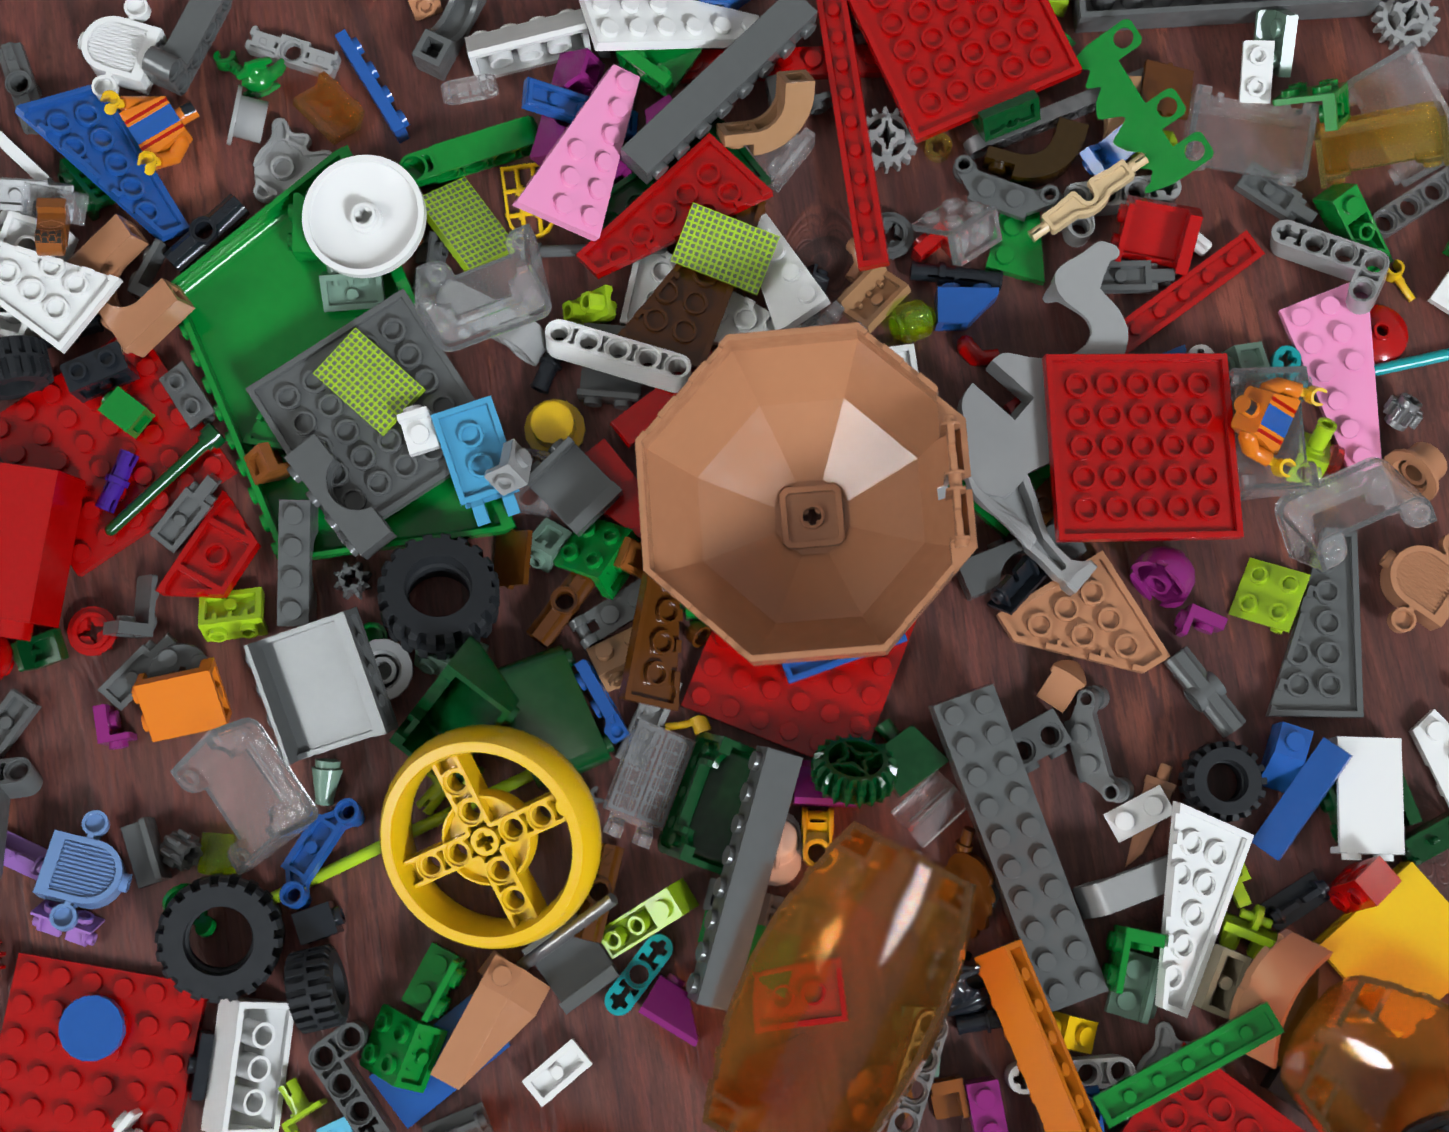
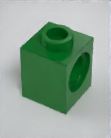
M119 386L114 391H109L103 397L101 406L98 409L99 412L135 439L155 417V414Z

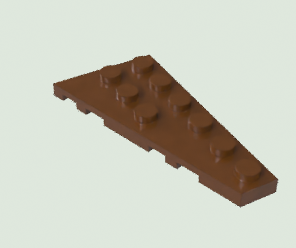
M766 202L758 203L731 217L757 227ZM676 264L654 290V293L637 310L633 318L617 335L683 354L689 358L692 365L691 368L697 369L708 358L734 286Z

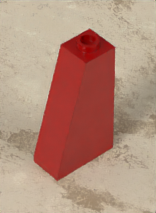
M604 438L585 454L612 482L614 481L622 489L624 494L602 516L616 525L632 529L641 542L637 478Z

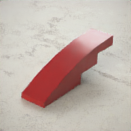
M691 368V375L696 369ZM655 388L611 421L610 425L627 447L630 448L635 444V439L640 433L650 426L660 410L677 393Z

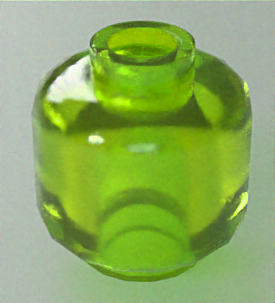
M916 299L898 305L893 309L888 319L889 329L895 339L909 344L931 335L934 323L936 322V315L932 307L927 306L924 301Z

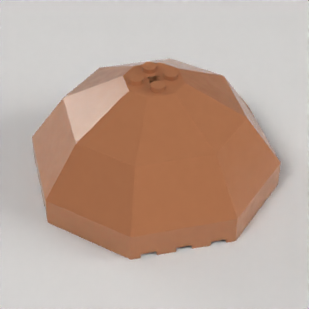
M858 322L726 335L706 361L704 360L688 378V382L676 396L673 395L660 410L650 426L645 431L643 430L635 439L643 571L753 666L887 655L978 548L972 489H966V486L962 485L963 479L971 477L966 418L938 396L937 385L921 372L918 373L901 356L885 343L882 344ZM949 485L946 488L945 498L938 500L937 489ZM810 509H815L818 515L821 514V519L817 520L815 525H810L809 521H804L803 519L804 516L809 515Z

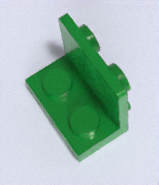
M702 48L616 51L621 67L640 76L641 81L664 97L672 94L702 54Z
M1338 78L1321 80L1319 85L1308 87L1307 82L1293 83L1288 85V89L1281 90V94L1272 100L1273 106L1322 101L1323 104L1319 105L1320 123H1324L1325 132L1340 129L1351 118L1348 82L1338 83Z
M597 519L580 537L573 532L554 558L553 563L556 567L591 578L602 596L613 600L630 576L629 573L613 566L624 538L630 537L637 541L639 540L632 529Z
M1114 925L1113 931L1109 930L1106 938V950H1110L1108 962H1104L1101 968L1108 990L1118 994L1123 993L1130 948L1153 953L1154 946L1164 948L1166 935Z
M432 942L401 1001L423 1012L424 1015L421 1020L425 1022L444 1016L452 1002V998L448 997L452 988L455 989L456 986L459 987L467 974L468 969L464 968L467 959Z
M383 1004L375 1019L368 1043L362 1051L359 1064L393 1087L424 1093L430 1073L434 1068L448 1031L436 1025L417 1021L393 1006Z

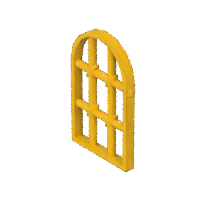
M535 162L500 167L506 209L505 217L515 235L525 240H536L544 237L551 231L554 225L550 222L544 230L542 218L535 216L538 221L539 234L528 235L525 217L533 215L519 209V213H509L507 194L515 193V196L518 197L525 189L520 183L519 170L530 168L532 177L536 173L535 167H540ZM514 171L516 188L506 190L504 172ZM519 218L521 220L522 233L512 226L510 219Z

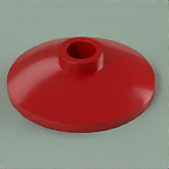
M1374 305L1370 311L1374 364L1395 360L1404 352L1408 343V329L1403 318L1395 310L1383 305ZM1377 327H1381L1385 331V336L1378 334Z

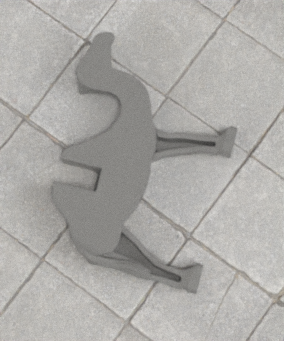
M1104 241L1096 242L1080 255L1068 260L1056 271L1049 288L1045 291L1042 298L1045 303H1061L1079 314L1087 322L1090 331L1087 343L1073 354H1125L1128 343V327L1118 307L1100 289L1109 263L1117 259L1120 253L1118 247L1114 244ZM1002 353L990 362L986 371L1017 397L1021 403L1009 415L974 383L966 390L959 400L957 411L966 418L971 477L963 480L966 483L967 489H972L973 501L1002 523L1019 540L1024 552L1053 581L1059 583L1061 590L1068 596H1071L1081 588L1098 566L1092 560H1071L1056 546L1048 534L1037 496L1028 475L1050 464L1042 358Z

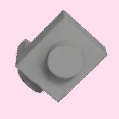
M513 438L503 443L499 465L485 471L484 477L501 495H507L528 485L533 459L530 453L525 448H522Z

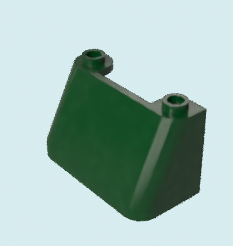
M470 636L392 735L389 742L410 756L430 739L453 729L480 724L500 726L503 722L509 725L521 710L516 706L520 700L481 643ZM472 752V753H471L472 757H474V755H475L477 752ZM431 769L429 772L436 777L433 769ZM456 773V777L460 778L463 781L464 777L461 774Z
M560 644L498 667L520 700L516 706L521 710L510 723L512 728L530 733L552 745L574 765L580 774L613 760L610 753L615 751L614 746L606 734L601 735L574 675L572 666H575L576 661L570 648L563 649V646ZM531 772L537 787L542 791L547 790L548 787Z
M702 732L697 736L663 828L659 834L657 847L661 853L721 875L724 866L722 864V855L724 849L731 841L733 834L731 832V823L733 817L739 812L742 802L740 801V791L743 784L748 780L750 773L748 768L749 758L756 749L725 736Z

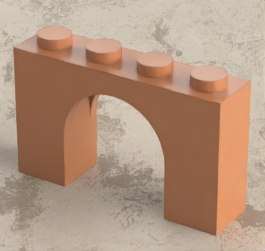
M115 214L67 262L120 278L124 269L149 243L135 223ZM161 278L137 302L126 307L121 306L116 290L101 308L99 314L101 315L100 322L106 329L113 332L117 338L115 341L121 345L124 353L129 354L131 352L144 358L195 307L179 286Z

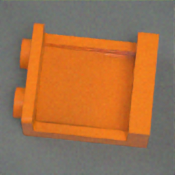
M214 657L202 659L199 667L152 678H148L146 673H141L132 686L133 700L135 704H140L143 713L141 715L143 729L145 732L150 733L152 742L227 727L229 724L232 710Z

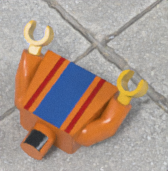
M107 90L102 94L100 101L110 102L104 107L106 114L112 115L116 113L118 108L122 111L119 113L142 150L138 156L137 165L146 164L144 169L146 175H153L155 170L181 162L189 144L193 140L185 125L200 117L191 101L174 109L166 96H119L112 90Z
M1281 377L1264 381L1259 388L1249 385L1244 395L1237 397L1234 402L1236 413L1231 422V428L1238 434L1242 453L1265 467L1270 465L1271 471L1275 476L1290 477V475L1283 472V465L1296 467V463L1292 459H1276L1274 455L1277 456L1301 400H1299V397H1303L1304 401L1308 404L1322 406V403L1314 401V395L1317 391L1327 393L1326 389L1315 385L1304 388L1302 383Z

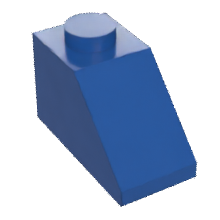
M1287 722L1272 724L1261 762L1265 768V771H1261L1262 778L1267 777V784L1262 785L1263 787L1281 793L1286 792L1306 762L1314 731Z

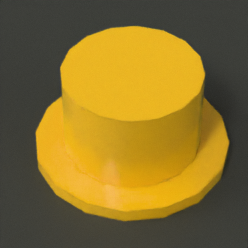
M559 399L545 400L536 405L528 414L524 426L528 444L534 452L545 458L550 455L548 452L549 448L560 438L566 440L570 437L579 447L583 442L586 431L584 418L578 408L568 401Z

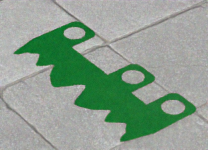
M1123 19L1086 45L1077 55V59L1082 69L1090 71L1086 88L1101 87L1096 101L1098 119L1125 118L1113 143L1127 152H1143L1147 157L1149 163L1140 169H1148L1153 172L1150 179L1151 182L1144 192L1150 193L1176 183L1213 157L1214 151L1201 132H1194L1172 146L1162 129L1183 116L1186 107L1173 88H1167L1147 103L1144 102L1119 62L1121 58L1137 48L1142 42V37L1133 22L1129 19ZM1121 28H1127L1133 33V41L1126 48H1119L1114 43V35ZM1166 97L1173 98L1177 103V110L1170 117H1162L1157 111L1159 101ZM1192 141L1201 142L1205 148L1203 157L1197 161H1191L1185 156V147Z

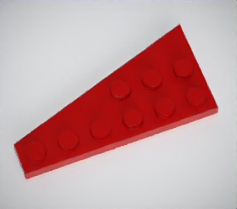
M709 133L601 231L598 240L595 242L590 241L576 254V257L597 279H600L678 242L693 202L731 217L773 197V191Z

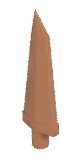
M1161 763L1156 777L1146 774L1142 794L1161 785L1170 801L1177 785L1168 782L1173 767ZM1158 823L1132 836L1125 867L1144 853Z

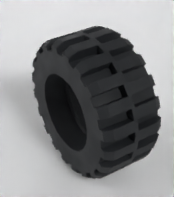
M431 533L422 535L423 540L418 542L413 538L405 542L404 550L396 548L391 553L392 562L385 561L381 568L382 576L378 578L377 598L381 621L384 628L388 629L389 636L394 642L401 641V648L408 653H411L413 649L418 650V657L428 659L429 654L437 655V660H446V654L454 653L455 655L470 636L481 643L480 637L487 638L492 632V624L496 623L499 615V578L497 572H494V564L490 557L483 558V550L479 546L473 545L469 547L468 539L460 536L457 540L451 539V534L441 533V538H432ZM448 577L466 587L469 591V600L460 610L451 615L433 617L417 611L410 604L409 595L415 586L426 579Z
M216 873L209 877H201L183 887L167 904L159 918L158 930L155 932L154 943H157L155 954L157 962H161L163 965L162 973L165 978H171L175 982L173 987L179 992L185 990L191 994L190 998L198 1001L201 998L209 999V1003H219L220 1000L228 999L231 1002L238 1000L241 995L251 994L257 990L262 982L265 983L271 976L283 950L285 923L282 921L281 909L273 901L272 894L268 890L264 891L258 886L259 883L253 879L249 881L241 878L242 875L234 873L231 875ZM214 907H229L237 910L247 919L252 930V943L248 953L238 963L228 967H214L202 962L194 954L190 946L189 937L193 922L201 913Z

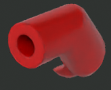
M969 335L961 336L957 341L959 355L971 366L989 365L999 355L998 349L982 350Z

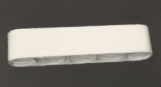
M563 319L552 320L545 328L547 352L550 356L559 360L672 393H678L691 376L692 365L689 358L677 352ZM556 338H564V340H560V341L554 340V339H556ZM592 346V347H594V348H592V349H585L584 347ZM614 355H623V357H620V358H615V357H613V356H614ZM645 363H651V364H653L652 366H649V367H648V366H643V364H645ZM673 372H681V373H683V374H681V375H674V374H672V373H673Z

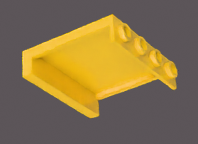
M1400 862L1392 869L1402 881L1378 906L1348 914L1343 913L1313 940V942L1333 952L1331 958L1327 961L1387 1028L1384 1032L1389 1036L1397 1038L1400 1036L1405 1037L1413 1032L1417 1027L1415 1022L1423 1015L1427 1016L1436 1011L1440 1006L1439 1000L1447 993L1449 994V902L1413 862Z

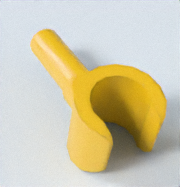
M1396 259L1393 262V268L1397 273L1392 272L1388 268L1386 281L1390 283L1395 282L1408 302L1415 299V296L1402 277L1405 265L1401 260Z
M701 715L685 721L665 723L666 731L692 727L695 736L711 730L708 718Z

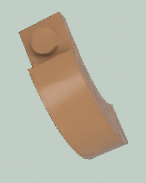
M806 69L777 72L776 94L768 110L752 120L717 123V137L724 147L731 149H740L746 145L753 156L778 149L790 141L805 124L814 102L815 80Z

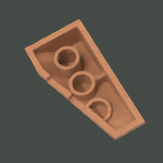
M495 954L430 1075L459 1090L536 1016L551 987L521 967Z

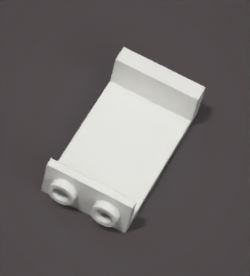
M1346 736L1329 738L1330 741L1353 755L1336 780L1338 846L1330 847V853L1341 854V860H1362L1361 854L1373 855V857L1381 856L1384 861H1394V855H1405L1402 739Z

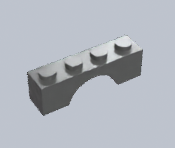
M448 0L447 6L438 22L430 29L425 28L412 53L417 69L444 81L465 43L464 37H468L487 0Z
M313 434L284 457L290 464L287 468L288 473L298 484L303 481L308 487L309 491L305 493L306 496L317 508L322 505L328 513L324 517L335 532L339 530L343 532L347 537L343 543L355 557L360 554L368 560L397 537L388 523L373 507L352 510L341 506L335 496L333 487L334 477L340 462L317 435Z
M279 499L277 626H302L317 621V593L313 583L312 557L314 542L318 533L319 507L317 508L310 500Z
M1054 518L1045 525L1048 534L1056 546L1071 560L1082 556L1087 551L1083 542L1056 543ZM1003 538L988 544L987 551L977 554L975 551L959 569L956 576L967 601L992 592V588L1000 583L1001 571L1005 562L1013 556L1026 554L1018 539L1006 543Z

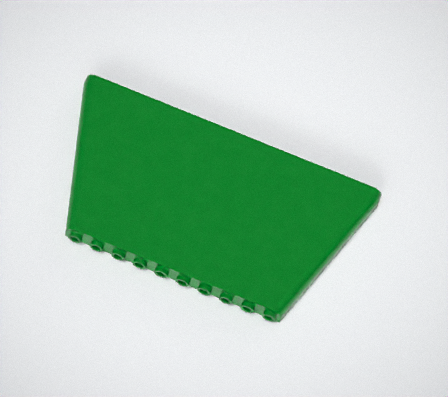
M348 145L335 150L171 281V283L183 290L195 307L183 322L179 323V328L186 340L190 339L194 349L190 351L191 357L195 365L202 367L205 377L201 378L207 393L209 395L213 394L217 404L213 405L216 411L215 414L219 421H224L228 431L224 433L230 448L232 450L236 448L240 459L236 460V464L242 476H248L251 487L247 488L253 503L255 505L259 504L263 514L259 518L267 533L271 531L275 542L271 543V547L277 559L279 499L309 500L305 494L309 490L303 481L298 484L292 476L285 480L255 485L244 460V456L254 447L244 445L242 441L245 435L250 433L257 421L256 416L259 410L245 388L282 366L290 358L296 357L370 310L324 312L319 275L323 271H327V266L322 261H298L292 251L288 250L287 245L288 233H292V222L289 221L288 206L289 203H293V193H300L305 198L312 183L326 168L339 160L353 156ZM402 265L384 274L383 281L386 299L404 288L428 325ZM279 451L283 463H287L284 458L287 454L284 451ZM450 477L385 519L397 537L380 551L405 548V542L413 538L416 542L423 540L422 535L431 533L432 538H441V533L451 534V539L457 540L459 536L465 539L506 534L512 529H517L513 517H508L502 498H498L485 503L491 523L478 527L472 507L466 509L465 505L461 506L452 478ZM319 507L318 533L314 542L312 560L353 555L324 518L325 515Z

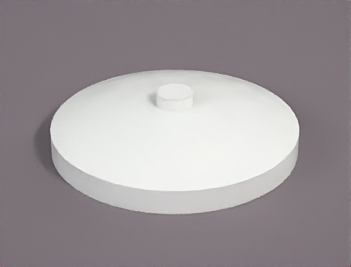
M376 155L351 156L330 165L312 183L305 197L302 209L303 231L311 250L332 270L354 278L378 277L404 264L418 248L424 235L427 220L423 194L412 176L394 161Z

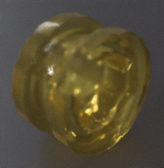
M941 133L927 139L924 147L926 157L934 163L946 161L952 149L950 137L945 133ZM938 142L943 143L944 152H942L941 149L939 150V153L934 152V145L932 143H935V145H937Z

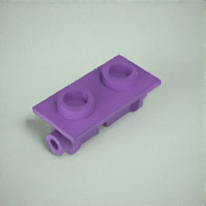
M7 830L4 866L37 881L48 849Z
M45 899L30 912V915L34 916L32 925L36 926V930L56 937L62 935V931L55 929L49 920L51 910L56 905L62 903ZM76 909L79 916L78 922L73 929L66 931L65 940L83 947L87 945L93 946L98 937V934L94 933V931L105 922V919L94 916L89 911Z

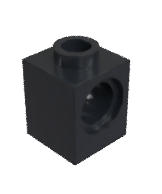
M327 901L291 914L301 945L310 944L343 932L342 924L346 923L343 909L340 905L336 906L335 901Z

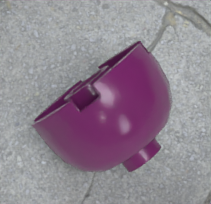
M1155 546L1144 551L1131 567L1133 572L1130 574V580L1135 589L1149 601H1151L1152 596L1162 601L1159 606L1165 608L1181 606L1188 598L1195 584V569L1189 558L1182 551L1172 547Z

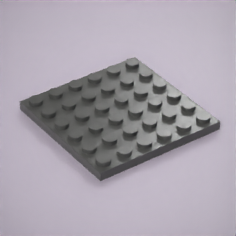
M404 288L245 388L286 454H289L313 434L317 435L340 462L334 477L333 487L335 496L341 506L352 510L373 507L384 520L451 477L442 448L411 457L402 427L398 421L382 436L318 379L313 372L356 327L426 390L413 405L427 406L432 414L475 401L476 399ZM322 505L319 506L323 514L327 516L328 513L325 511ZM341 530L335 532L342 543L347 539Z

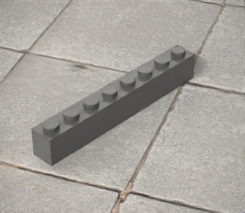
M778 0L621 148V161L646 185L653 179L658 180L667 172L669 163L675 158L677 160L681 159L690 149L689 144L696 138L702 139L710 131L711 124L718 117L723 119L731 111L732 104L739 97L744 99L752 91L753 84L760 77L765 79L773 71L774 64L781 57L786 59L794 51L795 44L801 38L805 40L815 31L818 11L806 0Z
M757 745L756 751H753L749 758L748 768L750 773L747 782L743 784L740 791V801L742 802L738 814L733 817L731 823V832L733 834L730 844L726 846L722 855V864L724 866L721 877L716 879L713 887L715 898L712 909H709L705 916L704 927L706 930L703 941H700L696 948L695 959L697 963L695 970L687 980V998L696 1004L733 1013L803 757Z

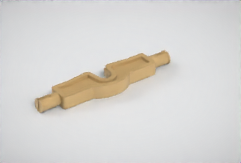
M1141 152L1127 163L1124 159H1121L1110 168L1091 177L1087 182V187L1093 196L1092 200L1086 201L1077 192H1070L1059 203L1042 215V222L1027 231L1029 237H1032V241L1036 242V240L1049 231L1052 235H1055L1075 220L1089 218L1099 213L1108 203L1110 196L1133 181L1135 177L1134 172L1149 163L1145 154Z

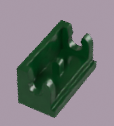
M1449 811L1440 814L1404 835L1405 855H1400L1403 862H1413L1417 867L1449 849Z

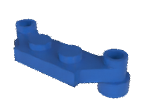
M345 798L336 804L333 811L322 815L318 812L315 813L280 866L285 869L286 884L282 886L279 893L282 904L291 909H306L310 906L312 902L310 894L312 880L345 830L351 827H359L365 821V813L361 805L355 800Z

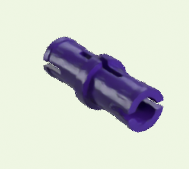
M120 449L110 474H106L104 478L106 482L95 503L96 507L114 514L124 489H128L130 485L128 480L139 456Z

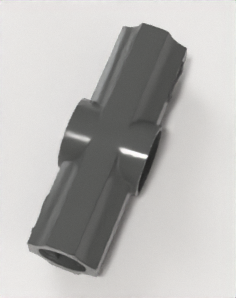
M21 42L2 44L0 46V64L5 76V88L11 94L15 108L16 105L41 99L42 89L36 83L23 44ZM28 85L24 91L20 92L23 86ZM19 117L23 132L26 135H38L33 128Z
M1187 646L1164 662L1184 688L1183 692L1189 703L1197 711L1204 713L1223 738L1235 732L1246 722L1244 716L1226 696V688L1219 678L1212 672H1207Z

